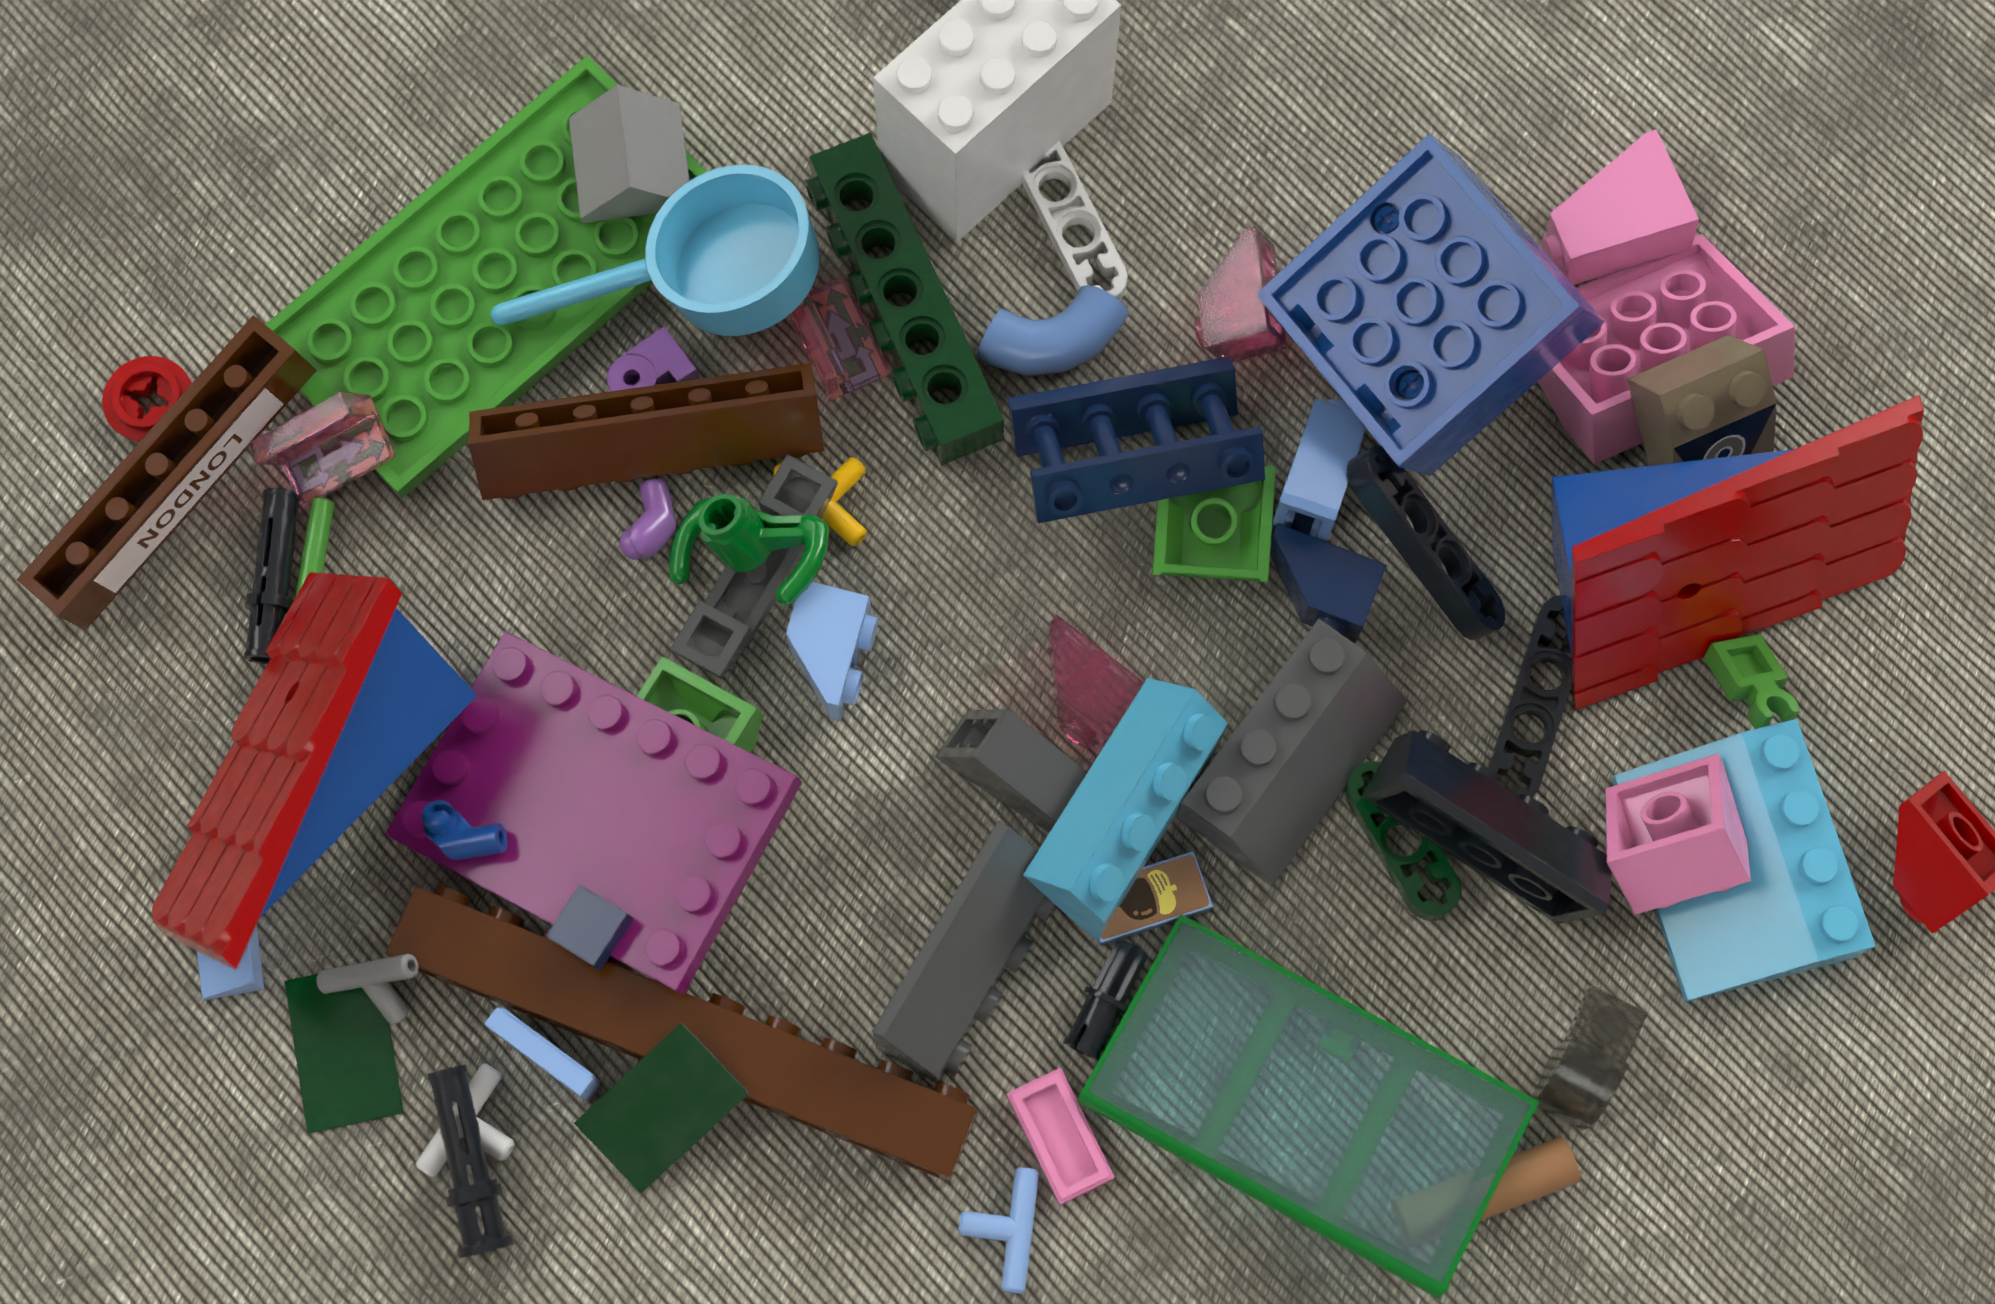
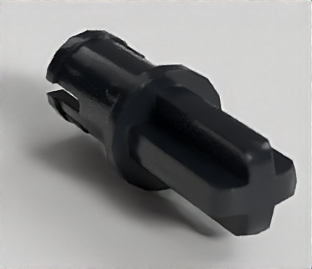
M1121 940L1114 944L1093 987L1087 986L1083 991L1087 998L1068 1036L1063 1041L1066 1046L1083 1055L1086 1053V1056L1091 1059H1099V1053L1119 1014H1125L1128 1009L1124 1003L1147 959V954L1141 948Z

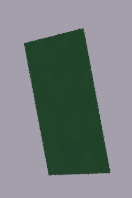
M318 974L284 981L307 1134L402 1114L403 1107L390 1025L362 987L324 994L317 986Z
M681 1022L576 1120L574 1124L621 1174L642 1193L741 1102L749 1092Z

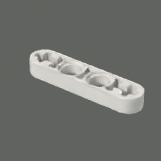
M1059 141L1045 153V164L1037 168L1033 173L1027 170L1022 174V184L1077 293L1081 286L1092 284L1093 269L1088 260L1097 255L1096 264L1104 277L1114 276L1111 282V290L1107 292L1121 301L1126 291V268ZM1059 179L1068 185L1070 193L1065 199L1054 202L1043 198L1039 188L1047 180ZM1072 225H1084L1091 230L1094 239L1085 247H1072L1063 239L1062 234L1065 229ZM1100 285L1094 286V287H1097V288L1102 289V287H1101Z

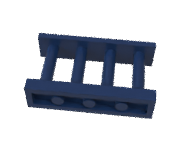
M1230 356L1007 398L1013 446L1017 457L1038 453L1042 468L1030 470L1037 523L1265 480L1263 432L1260 426L1235 431L1230 419L1231 416L1238 415L1235 367ZM1206 421L1212 434L1211 436L1178 441L1173 427ZM1151 432L1155 446L1127 452L1121 451L1117 438ZM1095 443L1099 457L1065 463L1061 451L1062 448Z

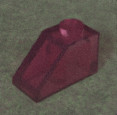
M1255 226L1243 229L1198 294L1200 316L1195 317L1194 320L1197 340L1203 349L1209 351L1217 359L1230 356L1232 363L1287 349L1285 329L1256 295L1278 274L1274 244Z
M1056 615L1049 623L1048 645L1056 716L1062 721L1059 727L1078 746L1086 749L1091 744L1101 752L1144 682L1064 619Z

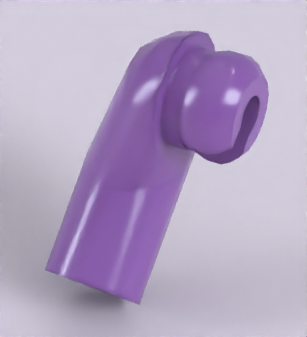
M651 479L641 483L639 486L645 513L631 526V529L624 531L620 537L622 552L632 560H638L643 556L651 557L655 555L675 533L676 520L668 483L665 479Z

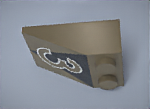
M1727 335L1627 379L1649 466L1774 452L1777 402L1765 351L1759 347Z

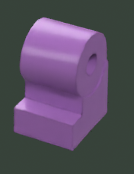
M662 327L619 357L610 366L607 374V384L611 391L700 379L695 366L665 327Z

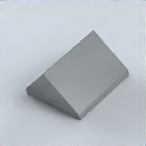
M616 85L569 117L582 223L656 214L672 194L690 181L679 103Z

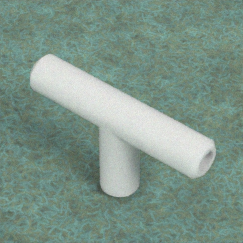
M486 1063L481 1064L469 1082L476 1115L502 1078L499 1071ZM455 1103L453 1111L461 1140L462 1137L464 1138L457 1104ZM477 1117L484 1151L499 1161L505 1160L514 1148V1140ZM440 1127L416 1162V1167L431 1177L437 1176L447 1161Z

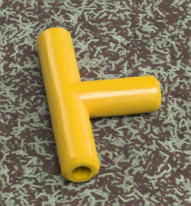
M849 457L830 476L837 480L838 485L822 517L827 525L851 547L859 545L864 540L867 530L844 510L837 501L866 474V468L855 457ZM783 460L775 466L773 475L776 474Z

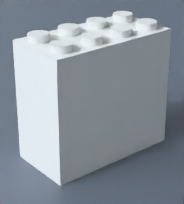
M960 0L873 77L878 149L895 185L956 243L1022 184V174L1028 170L1030 173H1033L1045 163L1046 152L1059 141L1064 146L1112 102L1121 4L1117 0Z

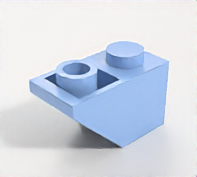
M812 582L795 601L786 636L791 653L830 718L841 720L845 704L855 706L862 685L863 672L855 669L861 649L867 651L872 649L879 618L871 616L869 596Z

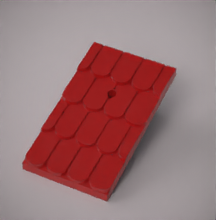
M1920 395L1796 449L1552 477L1553 557L1572 657V698L1574 709L1578 710L1659 681L1658 673L1703 658L1711 643L1737 639L1738 637L1820 609L1824 599L1894 574L1902 565L1906 555V531L1912 516L1910 503L1912 490L1917 479L1916 462L1918 448L1923 439L1922 421L1924 408Z
M309 572L265 651L271 659L232 728L231 737L234 743L188 823L187 828L192 832V835L154 902L151 912L154 919L153 923L166 936L237 970L258 920L478 696L396 608L402 592L388 577L377 578L359 575L357 577L356 575Z

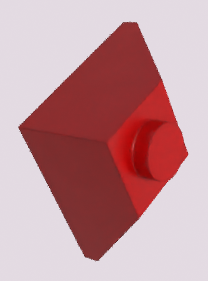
M1945 771L1934 777L1899 805L1893 887L1900 894V902L1907 914L1916 922L1924 923L1932 934L1987 897L1995 889V831Z

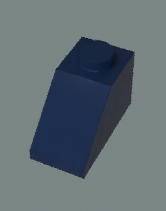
M1278 523L1271 541L1270 557L1301 623L1313 627L1316 621L1320 619L1344 637L1356 643L1387 565Z

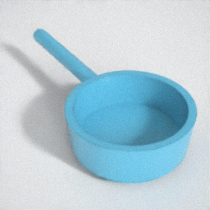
M724 166L693 178L668 198L651 224L647 236L644 259L499 303L492 308L490 316L495 324L504 326L652 280L658 291L689 322L699 329L722 336L748 335L767 329L791 314L805 299L818 273L820 263L819 243L803 197L791 181L776 171L761 166Z

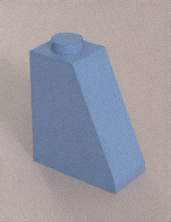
M1315 398L1272 522L1271 540L1279 523L1323 541H1328L1348 484V462L1357 456L1366 430L1365 425L1345 401L1330 399L1326 402Z

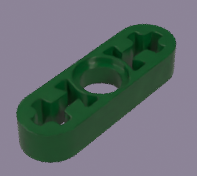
M1369 761L1360 764L1353 770L1345 786V799L1408 909L1416 917L1427 921H1436L1446 917L1456 907L1461 897V884L1442 849L1417 833L1419 846L1414 854L1399 856L1388 848L1386 843L1387 831L1394 826L1403 824L1388 816L1380 826L1375 825L1372 819L1379 818L1382 811L1362 799L1359 792L1364 786L1363 778L1368 777L1371 780L1381 762ZM1425 855H1428L1433 862L1426 864L1423 869L1427 879L1432 885L1442 882L1446 887L1445 893L1440 897L1443 904L1441 906H1437L1432 899L1423 902L1419 898L1418 893L1423 889L1424 883L1417 870L1409 878L1402 871L1416 866Z

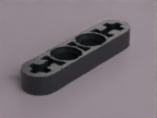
M1374 446L1349 460L1347 478L1353 492L1460 634L1469 640H1477L1503 627L1505 609L1498 593L1405 468L1399 467L1382 446ZM1406 514H1407L1408 517L1410 518V520H1411V522H1412V525H1413V528L1411 527L1409 521L1407 520ZM1440 559H1441V561L1443 562V564H1444V566H1445V568H1446L1447 573H1446L1445 570L1443 569V567H1442V565H1441V562H1440Z
M1561 595L1554 596L1546 601L1535 619L1488 768L1494 773L1505 776L1513 764L1515 753L1520 756L1538 758L1537 763H1534L1529 758H1526L1519 774V781L1526 784L1527 789L1518 788L1514 794L1516 796L1524 794L1533 798L1538 791L1573 683L1572 657L1563 653H1571L1567 633L1562 639L1559 650L1548 647L1556 629V623L1548 620V618H1556L1559 612L1563 611ZM1538 641L1546 647H1538ZM1538 662H1549L1555 665L1562 677L1560 686L1552 690H1544L1537 687L1530 677L1531 666ZM1524 714L1534 715L1539 718L1545 729L1544 738L1535 743L1523 742L1514 733V719ZM1504 746L1514 753H1504ZM1500 780L1498 784L1505 788V783Z

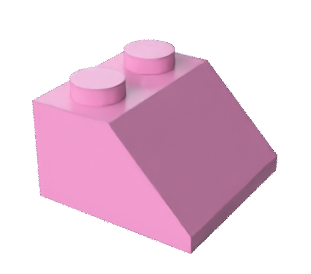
M1719 754L1606 788L1607 864L1634 915L1656 908H1667L1677 902L1708 893L1726 891L1736 885L1751 881L1747 839L1725 767Z

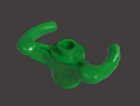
M719 494L712 498L701 499L683 518L674 535L669 553L670 580L676 584H684L689 580L690 557L700 532V537L721 562L735 572L755 569L765 562L773 550L797 547L804 544L805 550L801 560L791 575L776 589L777 601L783 605H791L810 586L821 569L828 549L829 527L823 519L812 514L773 516L754 510L744 498L737 499L731 494Z

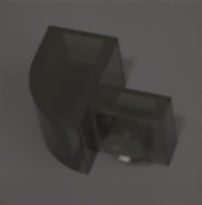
M1593 985L1589 987L1563 1043L1552 1050L1531 1096L1540 1101L1537 1108L1583 1131L1593 1126L1607 1108L1629 1066L1626 1063L1648 1013Z

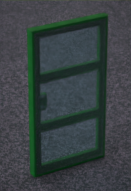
M1182 914L1177 919L1088 1081L1080 1090V1096L1077 1103L1439 1300L1443 1294L1448 1292L1449 1282L1540 1102Z

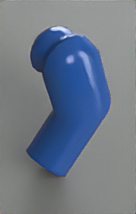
M436 800L429 803L421 813V821L425 825V834L450 859L463 860L506 852L508 844L507 835L501 823L472 827L453 809L449 802L444 800Z

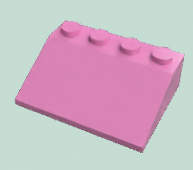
M1703 234L1694 237L1692 249L1608 274L1577 287L1576 289L1605 323L1544 375L1538 383L1566 433L1592 463L1596 464L1643 443L1627 382L1628 378L1724 336L1731 335L1765 351L1772 385L1774 386L1794 377L1795 326Z

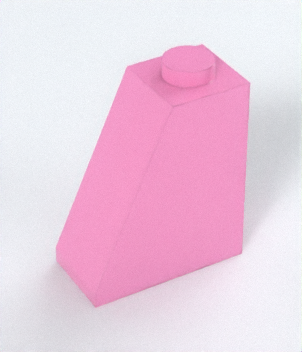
M1657 129L1646 132L1550 213L1547 236L1541 239V248L1573 285L1692 249L1699 218Z

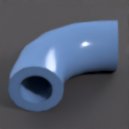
M1089 285L1081 286L1071 304L1063 312L1049 319L1031 320L1017 316L1002 308L990 322L980 343L977 358L993 367L1024 376L1065 373L1097 357L1123 326L1129 315L1128 309L1112 294Z

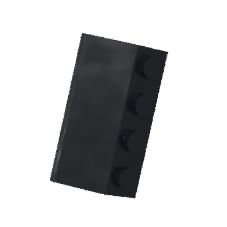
M1412 730L1393 740L1361 798L1556 924L1604 915L1609 906L1612 871L1607 864V854L1597 848L1599 843L1592 835L1577 827L1567 826L1565 828L1548 817L1549 809L1540 801L1524 794L1516 796L1498 784L1500 778L1496 773L1478 763L1469 762L1466 764L1449 753L1450 745L1434 733L1420 730L1419 732Z

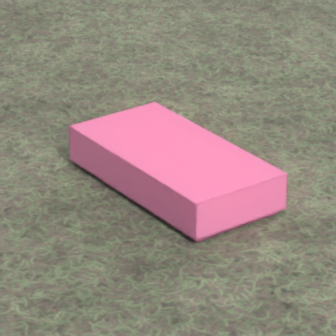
M1061 1067L1006 1093L1013 1112L1059 1206L1114 1180L1115 1177L1079 1103H1077V1099Z

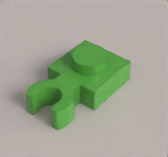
M1761 634L1710 644L1704 656L1705 662L1730 702L1746 700L1749 705L1747 712L1748 720L1755 729L1768 726L1773 718L1772 712L1778 715L1781 722L1796 718L1799 713V705L1790 693L1782 690L1788 680V676Z

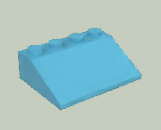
M1797 719L1742 732L1616 774L1612 777L1615 786L1715 754L1720 755L1725 767L1748 843L1751 881L1736 885L1726 891L1708 893L1677 902L1667 908L1655 909L1685 1002L1851 960L1876 947Z

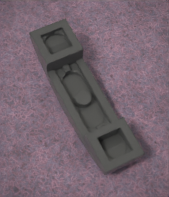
M787 454L758 502L760 512L773 516L812 514L822 519L838 485L837 480ZM805 545L773 550L763 564L751 571L735 572L725 567L705 602L698 601L672 644L670 651L722 679L752 640L776 603V589L791 575L801 560Z

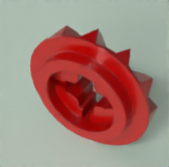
M144 356L130 360L120 366L105 385L102 396V408L105 418L116 433L137 444L192 384L190 378L178 364L167 358ZM157 389L158 396L168 405H162L161 407L152 406L148 414H144V409L132 397L138 399L140 396L150 397L153 390Z

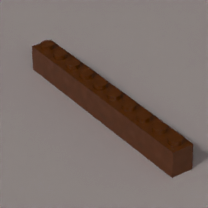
M436 885L434 892L431 893L415 886L385 952L389 957L411 954L418 962V972L639 1060L645 1057L676 1026L683 1022L749 1092L742 1101L951 1183L977 1116V1108L967 1104L970 1097L968 1093L941 1082H936L933 1090L910 1082L914 1074L912 1071L886 1060H880L877 1068L854 1059L857 1054L856 1049L830 1038L824 1037L821 1046L798 1037L801 1031L800 1027L778 1017L768 1015L765 1024L743 1016L746 1007L722 995L712 993L708 1002L687 994L690 985L684 995L654 979L652 980L632 972L633 968L611 956L602 970H599L546 937L551 928H546L543 936L522 929L525 920L509 911L491 906L487 915L467 907L470 898L453 889Z

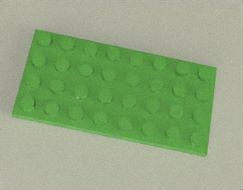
M588 55L265 324L317 370L298 392L327 422L368 399L370 400L393 453L392 457L375 465L372 469L401 499L469 442L470 411L511 406L653 283L652 280L504 326L495 324L490 316L492 308L499 303L645 258L647 236L657 213L582 223L569 117L618 85ZM686 152L690 180L707 172Z

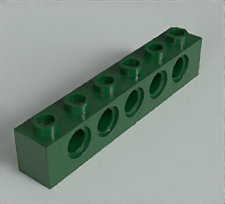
M871 132L809 156L811 178L804 180L807 193L816 211L825 209L832 225L826 227V233L836 257L846 256L853 272L847 274V278L856 302L859 306L868 303L875 320L869 322V327L879 352L883 354L890 351L897 368L891 370V376L902 402L912 400L919 417L913 419V425L923 449L928 451L934 448L940 464L944 465L1003 441L1004 419ZM852 200H864L870 203L867 208L860 211H852L845 207ZM876 246H884L892 251L884 258H872L866 254L869 249ZM898 293H905L914 298L906 306H894L887 301L892 295ZM918 341H929L937 347L933 352L926 355H918L908 349L913 343ZM940 389H951L959 395L954 402L948 404L938 403L930 396Z

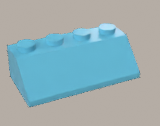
M1147 678L1026 869L1023 876L1091 938L1099 940L1141 870L1178 813L1182 800L1197 782L1218 748L1228 724L1226 720L1196 689Z

